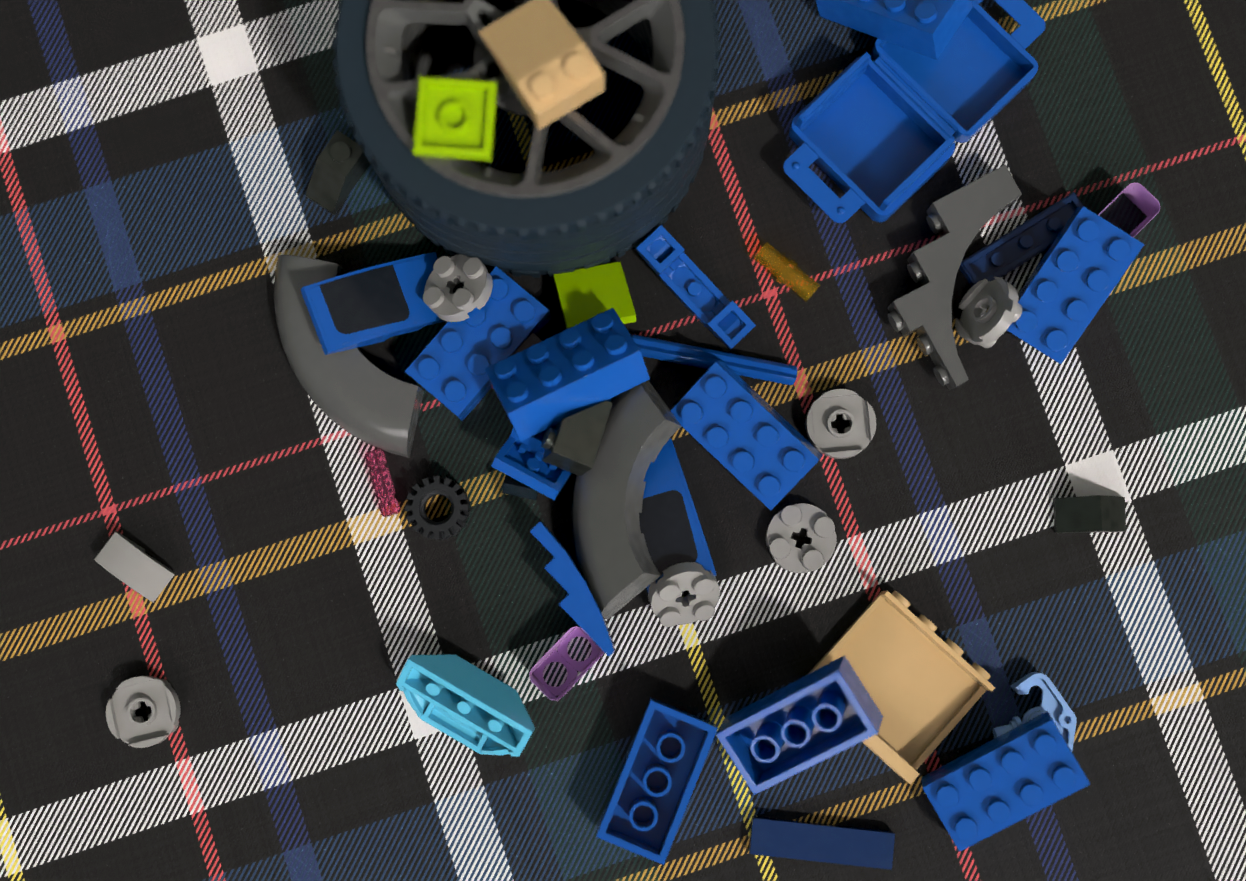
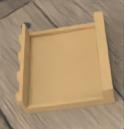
M895 590L892 594L889 591H881L808 674L844 655L846 656L883 715L878 734L862 741V743L904 781L911 785L919 776L916 770L986 691L992 692L995 687L987 681L991 676L985 669L975 662L970 665L961 657L964 651L949 638L944 642L934 633L937 627L922 614L917 618L907 609L911 604L905 597Z

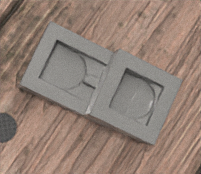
M117 531L112 534L94 558L108 572L153 603L175 575L173 570L145 553V549Z

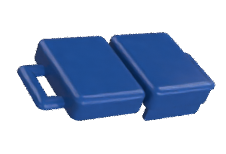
M972 0L973 8L937 60L877 38L871 55L866 52L863 56L856 58L793 118L789 128V136L799 148L784 162V172L836 223L846 222L860 208L875 222L888 220L949 161L955 152V141L966 143L971 140L1036 75L1038 63L1025 49L1044 32L1046 24L1043 18L1024 0H994L1020 25L1011 35L979 5L983 0ZM813 162L845 192L841 198L809 168Z

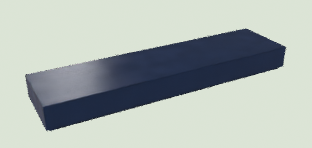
M1074 192L963 260L959 267L960 271L971 287L983 279L993 281L996 280L994 277L1002 278L1050 248L1076 208L1083 206V204Z
M752 816L749 854L892 870L895 833L892 831Z

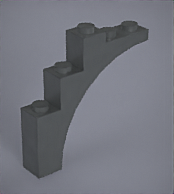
M1006 165L940 198L930 205L926 211L928 214L926 220L931 231L934 234H939L940 238L915 250L907 259L909 263L907 265L908 272L914 282H920L921 287L893 301L888 307L890 313L887 316L893 329L896 332L901 331L903 337L917 332L918 337L916 341L920 350L925 356L929 355L936 366L933 368L936 379L942 386L946 385L949 391L969 380L958 356L952 330V296L957 272L967 248L979 230L992 217L1012 205L1022 195Z

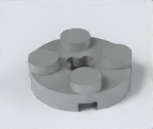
M462 254L452 257L442 256L435 261L433 271L427 279L423 302L444 321H463L470 317L467 313L473 311L476 307L480 310L487 303L493 288L492 277L488 273L487 267L476 257L471 258ZM463 283V288H458L453 294L454 288L458 284Z
M994 277L996 280L993 281L983 279L977 282L968 290L960 302L959 308L963 312L960 320L955 319V328L962 338L974 345H980L984 348L992 347L997 339L1009 328L1011 323L1016 322L1022 314L1023 308L1018 303L1019 297L1016 288L1000 277Z
M848 389L830 390L812 403L805 419L806 434L809 441L821 454L833 459L851 458L864 450L872 440L876 431V416L872 406L862 397L858 396L856 392ZM836 415H842L843 420L850 423V427H846L843 434L838 433V430L831 426V422L836 420Z
M799 503L786 506L773 516L766 530V544L773 560L784 570L793 573H807L820 569L830 560L836 547L837 536L834 522L824 511L810 504ZM802 528L807 531L806 536L810 538V543L803 544L801 548H797L795 546L796 540L792 539L791 536L793 532L799 533Z
M684 562L672 565L662 571L664 576L657 583L654 581L650 584L648 599L652 611L665 627L690 624L698 620L706 621L715 614L714 607L720 598V588L715 575L711 570L710 572L704 570L701 564ZM683 591H689L690 594L680 597Z
M138 676L125 680L116 688L117 690L106 706V721L111 733L117 739L120 738L123 742L128 743L129 746L134 748L150 747L163 742L171 733L175 732L179 725L181 707L177 693L167 680L154 676ZM141 701L145 702L146 706H150L152 713L148 715L147 721H144L142 716L137 717L135 714V710L141 707Z

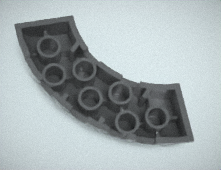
M279 255L274 281L276 322L283 349L301 386L313 402L332 421L348 433L383 451L410 458L424 391L417 385L403 382L381 371L368 360L360 348L325 355L300 289L307 285L346 274V272L337 263L295 255Z
M649 381L614 396L610 400L613 404L593 468L582 476L576 475L574 484L572 534L575 554L580 572L587 582L604 619L612 617L661 576L648 552L644 534L641 533L639 513H642L643 495L646 485L644 478L651 461H655L671 436L682 426Z

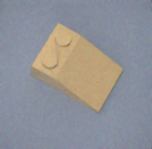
M531 0L478 31L481 39L538 130L605 91L604 73L583 40L551 0Z

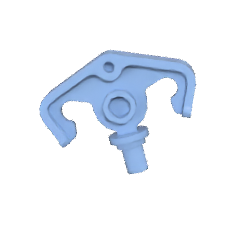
M1031 672L1012 684L1011 688L1019 695L1028 694L1031 687L1039 686L1042 690L1041 704L1029 709L1024 714L1022 721L1018 716L1012 717V721L1008 725L993 728L994 738L1048 711L1071 751H1073L1077 719L1050 678L1039 672Z

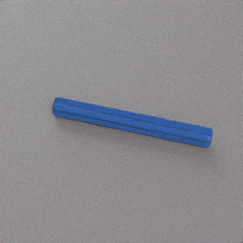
M635 334L631 335L643 357L709 369L715 362L723 360L740 376L786 385H793L796 381L797 367L794 365Z

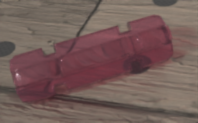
M381 449L367 452L365 460L367 467L371 468L369 474L376 498L380 499L381 502L378 504L381 515L383 517L400 513L398 499H394L393 496L396 492L389 468L385 467L387 463L385 454Z

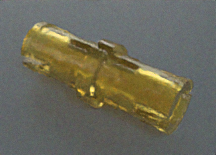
M766 242L754 257L755 261L777 277L776 281L780 285L784 283L804 299L805 302L820 287L819 283L797 267L798 263L794 259L791 261L787 259L769 242Z

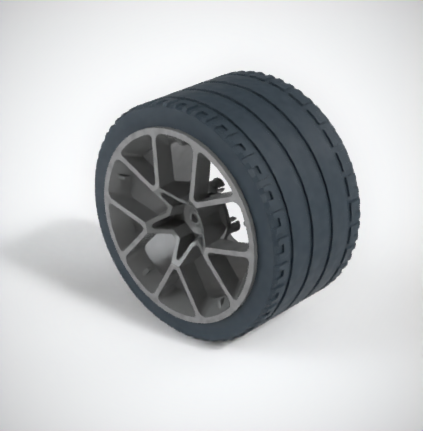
M339 0L337 6L339 16L334 22V30L337 37L333 38L332 43L335 51L333 68L338 75L335 77V83L339 91L341 106L345 113H347L345 115L346 120L364 154L397 207L411 224H415L421 234L429 238L436 246L442 245L448 254H462L471 258L476 257L487 269L493 270L497 266L504 273L510 272L516 277L525 275L532 276V278H540V275L548 274L549 277H554L553 274L573 272L582 268L587 269L602 263L604 265L610 262V258L616 255L620 258L625 255L626 251L633 247H638L644 237H649L661 224L664 225L668 220L669 213H674L683 197L687 195L689 184L694 182L703 159L704 150L706 149L720 64L718 61L720 57L719 22H716L717 9L713 0H574L608 16L591 28L574 29L587 46L595 61L641 84L645 95L631 121L613 140L608 139L574 110L558 118L565 126L595 149V154L572 166L555 171L543 172L541 169L549 124L540 130L535 125L528 166L522 173L494 170L469 160L414 156L413 154L419 76H427L437 52L446 39L460 25L469 27L476 42L474 67L468 72L438 76V78L496 81L498 84L496 106L515 115L528 116L532 120L478 33L481 29L517 8L502 12L491 6L505 0ZM524 0L522 5L526 4L531 0ZM551 0L558 9L557 0ZM625 31L641 51L647 65L610 47L605 42Z

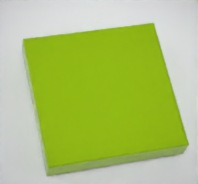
M419 76L413 143L414 156L492 162L498 91L497 82Z
M621 262L593 266L587 269H577L568 273L553 274L566 329L611 308H614L623 324L636 322V313Z

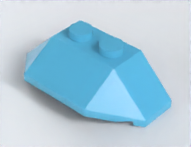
M411 655L396 682L397 687L400 691H404L407 701L421 720L479 754H510L511 756L519 757L535 730V726L517 690L457 655Z

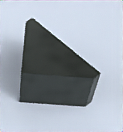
M1096 495L1053 498L1055 533L1126 532L1125 497Z

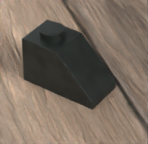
M337 130L317 158L305 196L333 215L337 213L371 164L360 145Z
M609 401L601 402L564 418L553 428L549 427L541 443V447L545 449L542 461L578 476H582L591 470L613 403Z

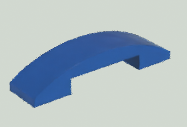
M662 225L636 248L637 252L669 290L730 350L756 326L733 300L730 302L684 253L685 249Z

